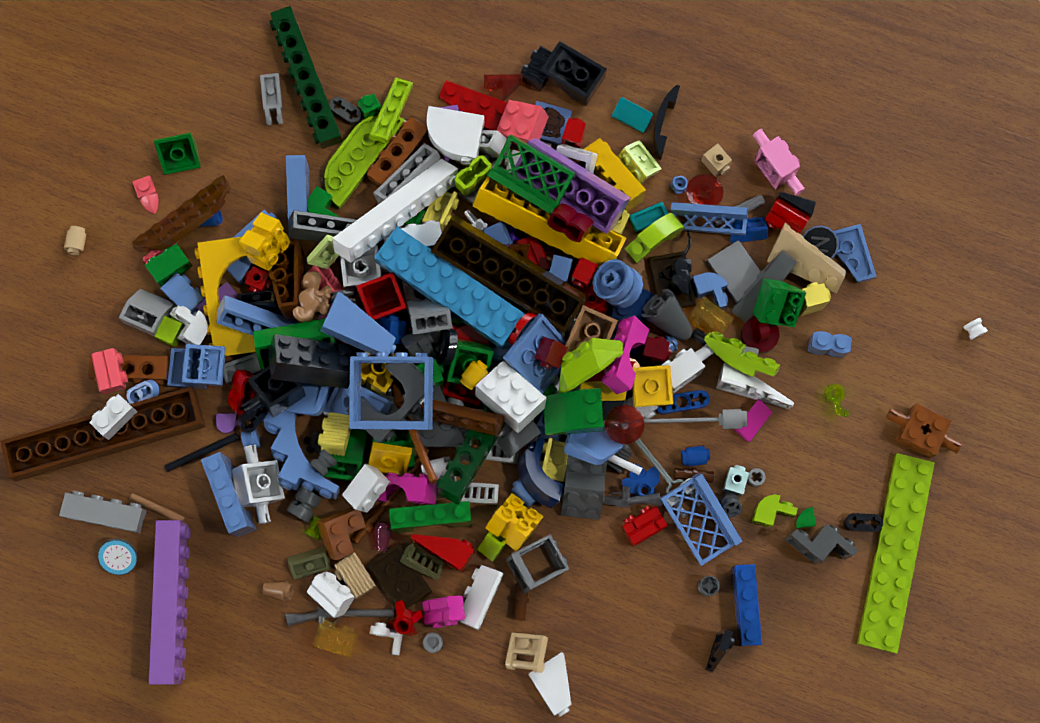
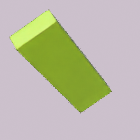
M395 77L371 130L370 139L388 144L412 90L413 82Z

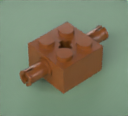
M917 403L910 408L907 415L891 408L888 412L889 415L886 416L887 420L901 426L895 441L928 458L937 455L941 446L956 454L960 450L959 446H962V442L947 436L951 420Z

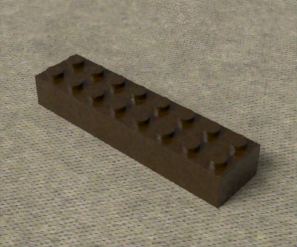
M454 214L431 250L435 255L535 315L543 314L554 327L564 333L586 300L587 295Z

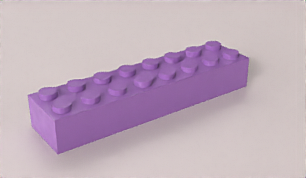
M180 520L156 521L149 684H182V680H185V668H182L183 660L186 659V648H183V640L187 637L184 619H187L188 616L185 599H188L189 593L188 587H186V579L189 578V567H186L187 559L190 558V548L187 547V539L191 537V529L188 528V524Z

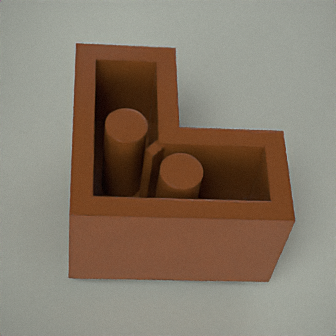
M349 507L316 521L328 557L334 560L354 553L348 534L366 527L361 511L354 509V507Z

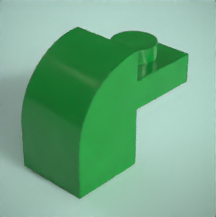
M316 186L308 199L307 207L309 213L339 217L329 211L333 204V196Z

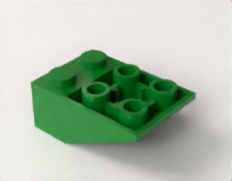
M351 429L345 456L331 455L338 463L334 467L327 468L328 473L325 475V479L349 483L353 481L364 466L368 432L365 429Z

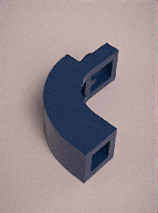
M537 437L534 442L528 444L524 453L519 457L518 474L528 494L542 505L552 508L559 502L564 484L551 479L543 471L540 464V456L545 440Z

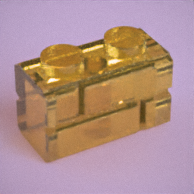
M704 296L688 317L695 327L699 328L701 326L705 329L706 334L710 332L724 334L734 320L732 316Z
M324 620L323 624L318 623L311 646L352 657L358 634L354 633L355 629L347 626L339 629L335 627L336 623Z

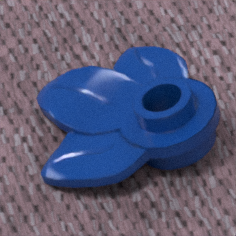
M655 466L647 472L642 468L640 475L630 471V478L623 479L622 485L623 487H630V493L636 494V496L654 494V487L659 483L660 479L659 471ZM647 488L648 493L642 494L641 489Z

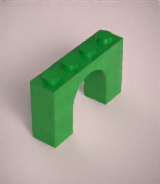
M469 501L460 502L459 505L443 503L389 509L391 530L394 534L414 532L413 529L434 525H451L452 528L472 526Z

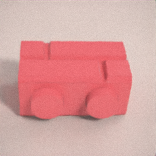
M114 348L92 353L91 357L99 392L108 394L125 389V383L128 382L126 372L122 371L121 364H124L122 354L118 353Z

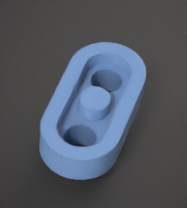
M154 380L143 381L127 391V399L130 404L159 395V387Z

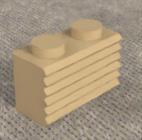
M355 552L334 565L337 569L334 571L339 581L344 580L350 589V593L356 600L377 587Z

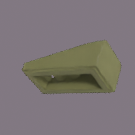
M415 543L406 547L400 560L404 565L435 580H438L446 563ZM429 560L427 567H425L426 561ZM435 563V564H436L435 569H434V571H431V568H432L433 564Z

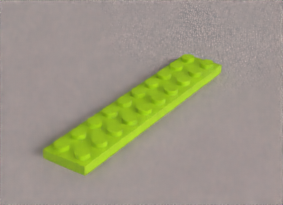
M899 453L895 454L882 516L883 526L879 531L857 641L859 645L895 654L898 653L935 462Z

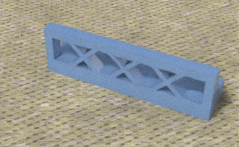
M674 202L671 204V212L675 216H684L688 220L683 224L685 227L683 231L746 235L747 208ZM697 218H703L706 223L698 227L693 221ZM716 219H722L725 224L721 228H715L712 222ZM735 220L743 221L742 230L734 229L730 224Z

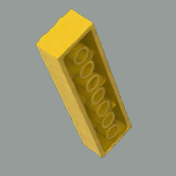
M489 176L479 188L473 203V207L477 208L480 212L487 213L495 217V219L529 234L531 237L546 242L549 246L562 250L566 254L578 259L583 257L597 264V269L603 263L617 259L627 239L614 231L606 234L592 226L590 233L581 242H574L566 237L564 233L553 230L547 224L551 214Z

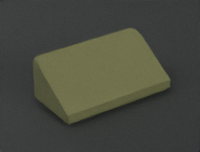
M325 546L288 557V565L293 580L332 569Z

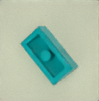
M621 97L611 117L644 134L653 118V113Z

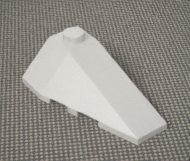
M724 363L722 365L716 389L754 400L759 399L762 402L789 410L793 407V401L757 377L742 373L729 364Z

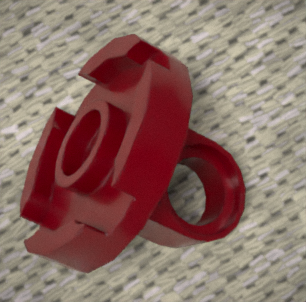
M755 316L744 324L741 331L743 344L747 347L757 348L759 350L758 354L771 351L778 343L780 337L777 325L761 323Z

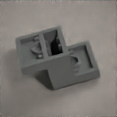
M568 455L561 509L562 516L600 520L607 461L601 465H594Z
M826 524L820 527L810 540L808 534L797 529L790 532L785 538L789 544L813 564L822 562L832 550L844 560L854 556L858 551L854 547L855 543L849 538L844 539L839 535L840 531L833 525L829 526Z

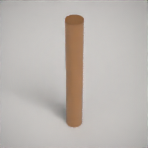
M134 493L129 498L130 501L169 519L185 521L186 517Z

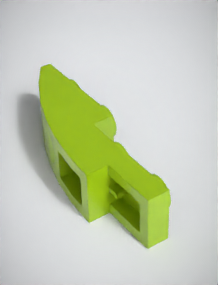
M710 332L705 336L704 341L714 353L742 373L754 377L760 371L775 376L779 371L780 364H777L775 360L757 357L758 355L753 352H744L746 345L736 338H725L719 332Z

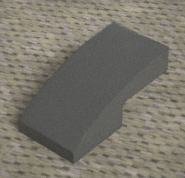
M532 420L519 433L512 430L497 444L506 456L511 458L542 432Z

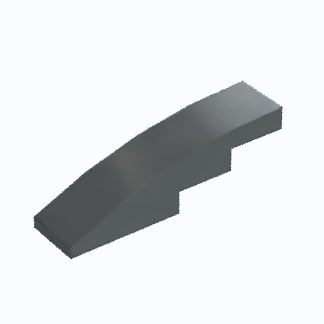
M782 249L757 275V279L744 292V296L731 308V312L746 323L753 316V309L763 278L783 281L797 261Z

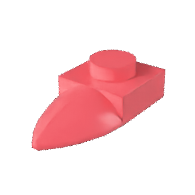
M149 175L132 181L142 205L149 212L156 214L159 199L152 177Z

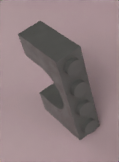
M388 363L385 368L404 387V403L397 412L388 415L380 412L364 396H361V421H408L407 417L419 410L421 407L420 403L424 399V372L414 363ZM349 406V408L346 410V412H347L349 415H350V406ZM396 429L365 430L379 443H388L395 436L394 432Z

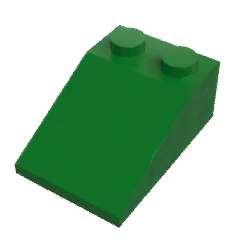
M601 388L581 389L545 396V436L604 431Z

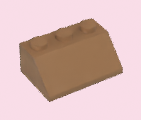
M582 305L565 344L568 347L567 352H572L582 342H587L592 338L610 340L618 320Z

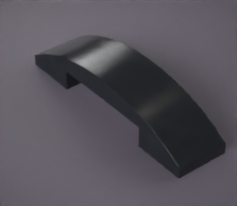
M679 85L673 87L664 98L656 118L653 142L655 154L659 160L662 158L667 136L660 135L666 109H674L680 88Z

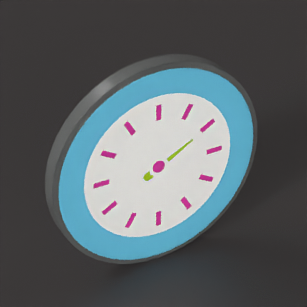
M114 538L105 541L98 551V561L101 567L108 573L124 575L135 568L138 554L130 542Z

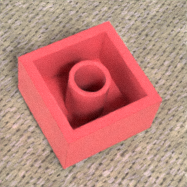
M509 100L497 131L507 139L512 134L525 143L534 138L540 140L549 116L542 106Z

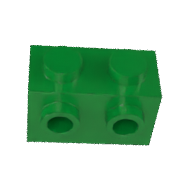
M177 243L164 249V252L160 255L153 256L145 264L160 287L176 273L181 275L193 267Z

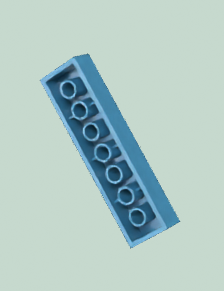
M398 226L374 256L377 264L390 273L393 272L397 278L432 302L449 308L451 315L502 350L508 343L510 334L512 332L515 333V325L525 315L465 272L432 253L430 248Z

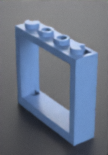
M357 353V356H350L349 429H432L433 357H427V353H415V357H408V353H396V357H388V353H376V357H369V353ZM361 363H425L424 421H361Z

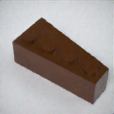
M298 240L290 241L288 248L283 253L279 252L277 263L269 270L278 307L285 319L295 318L292 311L300 306L299 294L303 291L300 284L304 276V251Z

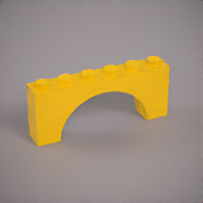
M242 237L197 243L198 248H195L196 259H200L201 267H198L199 278H203L204 286H201L202 297H206L207 305H203L204 314L209 317L210 323L208 324L207 333L208 336H212V343H209V345L225 346V357L256 352L254 336L217 324V309L220 305L219 285L222 276L231 264L247 257V251L243 250L239 243Z

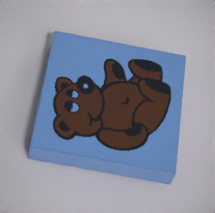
M536 101L535 105L542 106L549 116L540 140L561 145L567 120L571 117L572 110Z

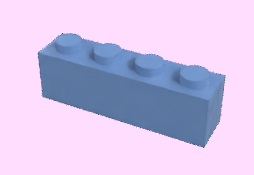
M225 295L217 309V324L254 336L253 331L297 324V320L285 319L280 314Z

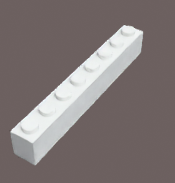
M443 159L437 161L333 237L335 253L350 263L361 257L363 253L389 236L397 226H402L406 221L454 187L458 168Z

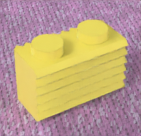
M329 412L328 418H324L322 424L324 432L323 434L320 433L318 438V445H321V451L324 449L331 455L345 456L351 429H349L350 415Z

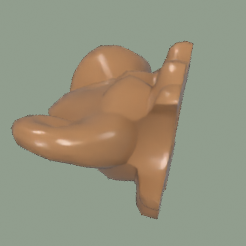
M309 271L301 279L300 285L303 291L299 294L300 306L292 311L293 316L298 321L317 320L320 314L326 316L330 307L328 300L332 288L327 285L319 291L321 274L318 272Z

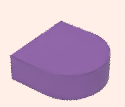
M216 414L217 428L222 433H232L237 426V414Z

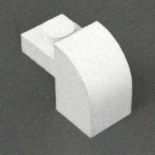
M185 306L174 307L170 315L185 324L177 338L186 344L200 345L207 334L208 328L207 320L203 313L198 310L190 314L191 311Z

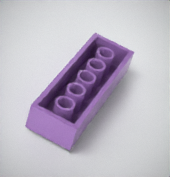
M539 139L528 140V145L576 173L560 204L570 205L577 213L587 215L593 220V226L607 234L612 231L631 197ZM525 153L527 164L536 162L533 153ZM521 155L515 167L524 165ZM548 162L541 163L543 174L552 172ZM537 164L528 166L531 177L540 175ZM525 168L516 170L520 179L527 178ZM563 171L557 172L559 183L566 182L569 175ZM553 174L544 176L547 187L556 185ZM541 177L532 179L535 188H543ZM557 187L548 189L550 197L556 200L559 195Z

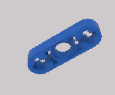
M704 390L673 394V407L675 409H672V405L666 406L665 410H662V407H658L655 411L660 415L703 409L708 405L710 396ZM699 395H701L702 398L706 399L703 401V404H700L699 401H695L692 403L693 406H691V399L689 396H692V400L697 399ZM680 397L685 398L687 406L679 407L676 403L677 399Z

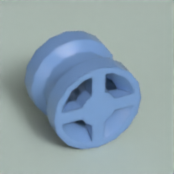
M257 429L252 432H241L243 447L249 445H256V448L261 447Z

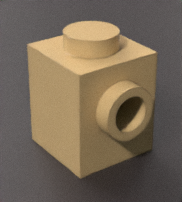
M716 144L703 155L701 161L717 177L719 174L724 175L730 170L729 166L732 159L719 144Z

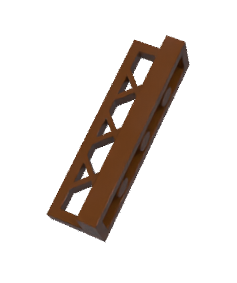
M433 399V421L499 436L505 420L503 415ZM422 402V404H421V410H422L423 416H424V402Z

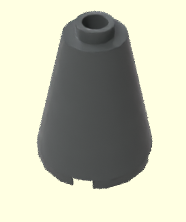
M664 289L661 291L663 294L660 296L655 294L643 307L645 313L642 314V317L678 341L689 339L693 328L673 292L669 289Z

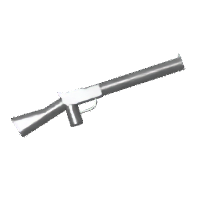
M628 486L622 487V492H613L611 495L603 496L602 504L628 507L629 509H631L630 505L636 504L662 506L660 493L630 497V487ZM563 492L561 493L560 500H563ZM613 494H622V497H621V496H612V495H613Z
M317 607L318 611L306 614L285 613L288 626L318 619V629H326V623L335 622H326V617L333 616L325 609H320L319 607ZM394 607L392 609H348L344 615L339 617H394Z

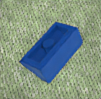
M764 217L748 218L746 235L729 234L730 242L735 243L738 240L739 242L765 240L768 237V227ZM735 220L730 225L734 229L742 230L743 221Z

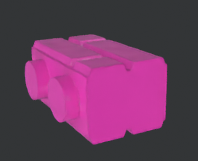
M447 596L424 601V623L426 625H433V628L457 625V621L465 619L464 609L462 608L464 606L463 597Z

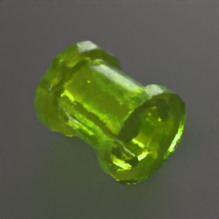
M313 515V520L304 533L319 541L321 539L319 537V528L317 527L315 532L314 529L317 526L316 521L320 520V518Z

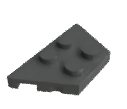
M440 386L434 387L433 399L447 402ZM421 408L414 414H410L412 421H424ZM433 421L432 429L417 430L424 447L457 448L460 443H464V438L457 426Z

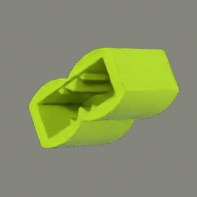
M483 155L478 156L470 163L468 168L461 170L456 175L455 187L464 196L471 194L478 184L486 180L490 169H492V164Z

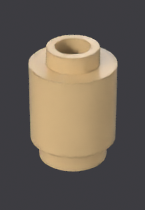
M70 226V230H67L64 249L67 250L68 254L79 255V253L84 251L87 235L84 228Z

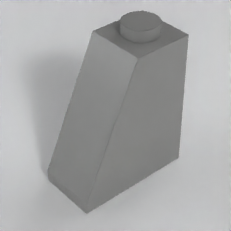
M427 299L407 302L413 335L452 328L449 308Z

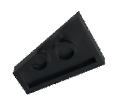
M726 629L717 632L705 670L713 672L727 653V650L732 649L735 640L732 637L733 632Z

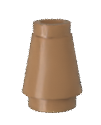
M288 581L264 583L263 595L282 601L291 600L294 587Z

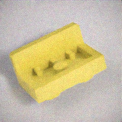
M455 191L453 194L445 192L441 197L433 201L429 205L422 223L430 220L439 221L441 231H443L452 217L453 209L456 210L459 205L458 193Z
M549 438L548 442H544L542 453L545 454L544 461H540V464L548 477L563 483L568 455L563 451L565 443Z

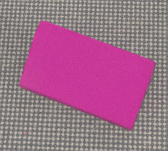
M758 399L747 413V427L735 429L734 431L750 442L772 411Z

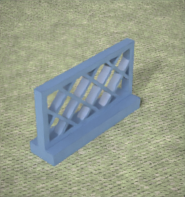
M697 473L690 480L660 498L700 566L730 547L743 542L702 474ZM691 484L696 490L694 498L684 496L685 488ZM673 495L680 497L678 508L670 507L667 499ZM683 498L693 500L691 512L681 510ZM696 501L704 503L706 507L704 515L694 513ZM680 512L690 514L688 525L680 524L678 520ZM693 515L703 517L701 529L691 526ZM707 518L713 519L716 523L714 532L704 529ZM690 528L700 531L698 542L689 539ZM703 532L713 534L711 545L701 543ZM717 535L723 536L727 542L721 548L714 546ZM700 545L710 547L709 555L704 559L699 555Z

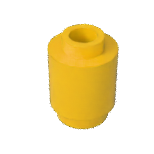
M480 360L477 362L472 361L461 375L460 382L470 390H473L488 374L486 370L488 367Z

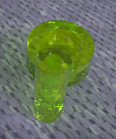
M840 384L828 385L824 392L825 398L833 403L836 415L848 417L849 411L842 409L841 401L845 398L844 387ZM832 390L836 391L835 396L831 395Z

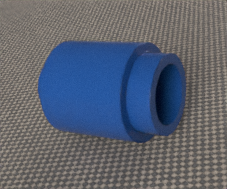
M701 445L681 450L683 466L688 465V467L707 464V460H710L709 449H705V446Z

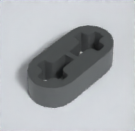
M335 97L330 101V108L335 116L350 125H357L361 122L362 114L356 106L341 97ZM341 103L344 110L341 108L335 109V104L339 105ZM348 112L351 113L352 115L356 113L357 118H354V117H353V118L351 119V118H350V115L348 114Z

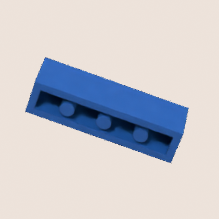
M755 564L735 565L732 567L738 646L762 645Z

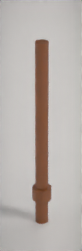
M393 384L390 387L394 396L393 401L396 408L400 409L404 403L403 395H401L398 385ZM409 415L407 419H409L408 421H412V418ZM408 429L431 484H434L438 479L416 429Z
M425 448L426 454L429 456L431 451ZM419 456L415 460V468H409L406 474L414 475L422 465ZM403 488L395 490L389 496L387 502H382L371 517L364 521L366 527L359 530L352 539L354 542L359 544L365 535L373 530V525Z

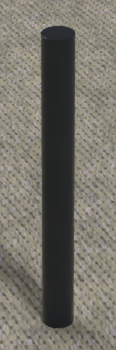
M234 433L164 465L167 472L172 471L238 441L239 437L237 433Z

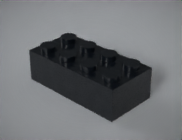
M274 334L268 350L271 379L348 389L350 385V356H352L351 345Z

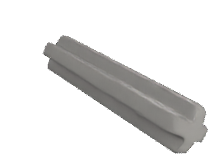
M757 195L734 207H744L751 211L763 205L765 200L762 195ZM722 219L713 221L716 226L724 223Z

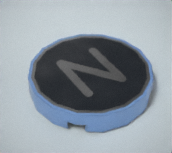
M814 226L803 235L805 240L816 246L819 251L831 259L837 254L839 239L830 228Z

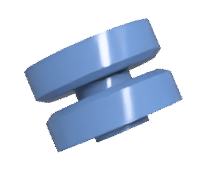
M618 259L603 263L594 275V292L598 297L616 308H626L632 305L642 292L643 281L639 272Z

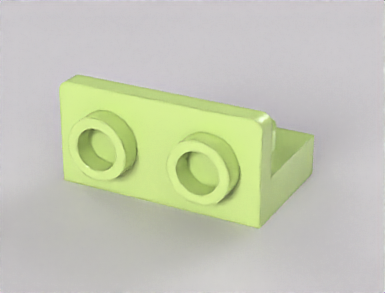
M640 140L624 147L617 156L641 184L661 170V167Z
M326 235L307 257L308 264L328 269L335 262L339 255L334 251L333 236Z

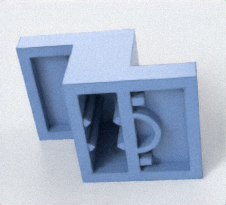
M186 344V349L171 348L167 386L177 388L192 386L194 389H207L208 385L222 386L226 347Z

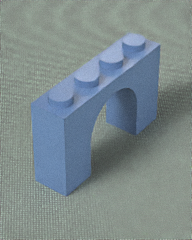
M220 452L201 459L228 533L241 537L256 531L257 528L251 512L243 507L232 482V469L234 467L231 459Z

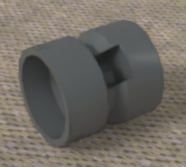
M299 487L295 494L296 500L291 501L286 511L309 523L314 514L312 510L318 507L322 498Z

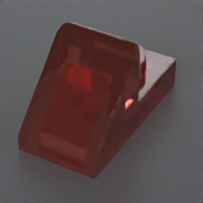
M521 74L484 75V89L491 91L503 89V101L521 85Z

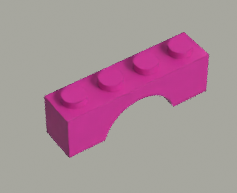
M636 316L619 322L614 340L623 343V355L614 359L604 369L602 382L616 394L632 389L636 373L630 363V349L644 345L649 329Z
M387 473L385 477L390 483L376 500L377 502H387L389 496L395 490L403 488L408 501L417 504L433 505L436 502L437 486L436 483L431 484L428 476L425 474H419V477H415L413 474L404 473L403 477H400L396 473Z

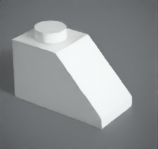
M483 130L479 152L484 155L487 153L491 158H498L507 138L498 131Z

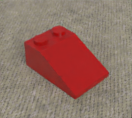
M412 534L411 536L413 542L461 573L475 554L474 549H472L473 544L465 539L460 541L455 538Z

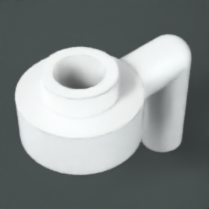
M375 622V626L370 627L369 634L394 638L392 655H399L403 634L387 628V624Z

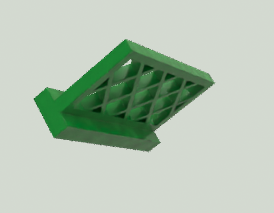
M511 134L494 167L490 169L487 176L551 214L560 205L576 173ZM512 141L518 144L520 152L511 154L509 146ZM525 153H533L536 162L527 164ZM521 154L524 165L515 167L512 156ZM509 158L512 169L505 170L500 166L502 160ZM548 162L552 172L543 174L541 163ZM537 164L540 175L531 177L528 166ZM525 168L527 178L520 179L516 170ZM563 171L569 175L566 182L559 183L557 172ZM553 174L556 185L547 187L544 176ZM541 177L543 188H535L532 179ZM557 187L559 195L556 200L550 197L548 189Z

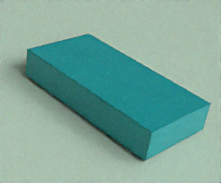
M663 202L631 214L629 221L635 234H637L659 218L668 214Z

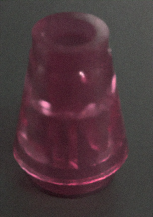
M376 522V527H374L376 550L387 551L393 532L390 523Z

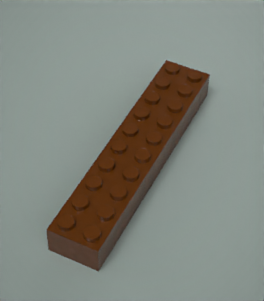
M191 386L131 403L130 405L137 413L109 440L89 423L93 415L2 440L0 443L8 478L17 482L205 428L197 392Z

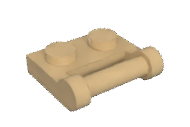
M512 633L505 663L506 668L511 670L516 668L528 669L536 673H542L545 668L543 661L548 637ZM517 654L535 656L533 662L520 661L516 657Z

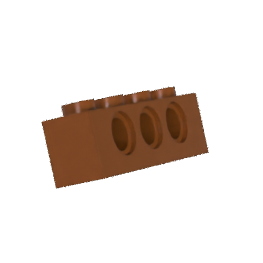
M410 117L408 121L405 120L400 126L399 133L393 135L390 139V145L386 150L383 149L379 153L377 162L369 166L367 170L368 180L377 187H380L424 144L429 137L427 127L413 117ZM409 136L413 138L409 142L404 141L405 137ZM395 151L402 152V154L399 156L393 155ZM385 165L391 166L387 171L382 170V167Z
M90 354L88 377L97 384ZM122 355L124 364H121L122 371L126 372L129 367H134V371L127 375L128 382H133L134 385H137L143 381L154 380L158 386L168 383L170 365L168 356ZM153 367V372L150 375H145L146 369Z

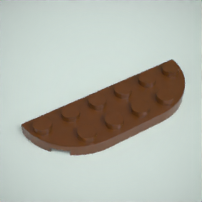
M224 175L216 178L209 186L201 189L190 200H186L163 220L155 223L144 234H140L132 243L143 252H150L149 250L158 249L160 251L174 245L220 210L226 202L224 200L226 193L230 192L229 182Z

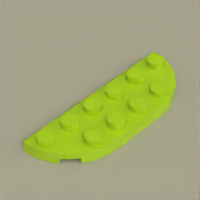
M370 116L357 124L327 164L324 175L326 191L333 196L332 202L339 209L342 208L365 178L369 166L377 162L379 153L383 149L386 150L390 145L389 141L386 144L370 139L369 135L378 116ZM399 117L390 139L393 135L399 133L400 126L405 119Z

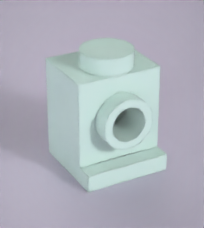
M734 465V468L730 467L722 491L732 492L741 497L744 494L749 472L745 471L746 468L739 465ZM734 476H739L740 482H736Z

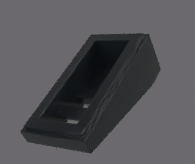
M779 192L776 200L779 198L810 218L812 217L816 204L815 201Z

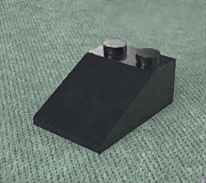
M561 41L558 42L540 69L543 75L568 96L585 106L588 105L603 82L607 68Z

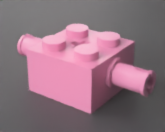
M762 129L756 131L752 137L759 144L760 149L754 161L776 190L787 183L795 196L803 192L805 187L796 177V173L800 168V162L795 155L791 154L788 144L781 140L779 136L770 141Z

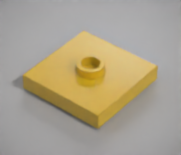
M670 365L633 368L636 373L632 386L633 407L673 405Z
M373 442L368 465L376 467L382 474L396 473L403 477V474L407 473L412 448Z

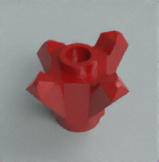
M402 600L395 602L397 617L388 622L391 629L396 630L399 634L416 635L417 630L414 623L423 617L420 610L413 612L406 609L405 603Z

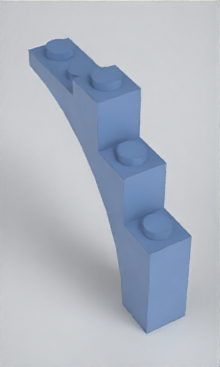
M283 411L273 418L268 412L264 419L265 428L272 434L278 433L271 447V453L276 460L280 462L286 461L278 475L280 485L287 490L292 488L297 491L301 484L306 490H315L327 499H336L339 494V486L325 479L311 466L298 444L295 428L297 413Z

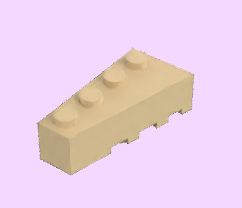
M784 223L767 262L770 263L783 249L797 261L790 271L791 273L813 283H824L826 288L837 293L845 278L846 270L830 257L824 255L816 246L810 244L802 235L796 233L787 223Z

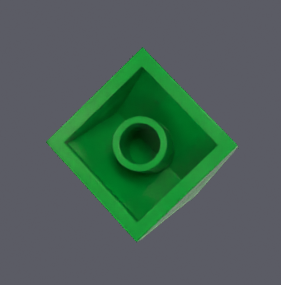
M191 132L154 140L164 175L201 167L197 143Z

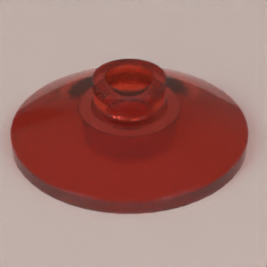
M700 174L693 177L686 188V196L690 204L718 206L724 194L720 181L709 174ZM701 192H706L707 196H701Z
M620 405L608 413L605 420V429L613 441L619 444H630L641 437L644 431V419L636 408L629 405ZM622 422L628 423L627 429L621 427Z

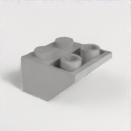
M139 289L127 300L119 319L129 326L155 336L164 316H170L175 303Z

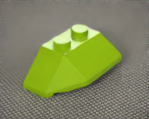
M592 338L587 342H582L572 352H567L562 358L558 392L566 393L602 371L614 359L623 355V343L617 340Z

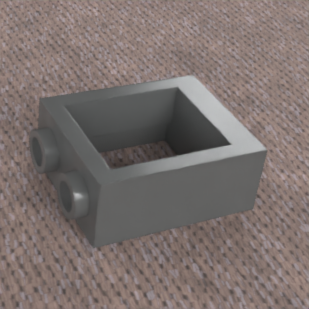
M551 535L526 546L505 559L524 594L569 570L567 559L561 555L558 543ZM543 546L556 571L534 582L521 556Z

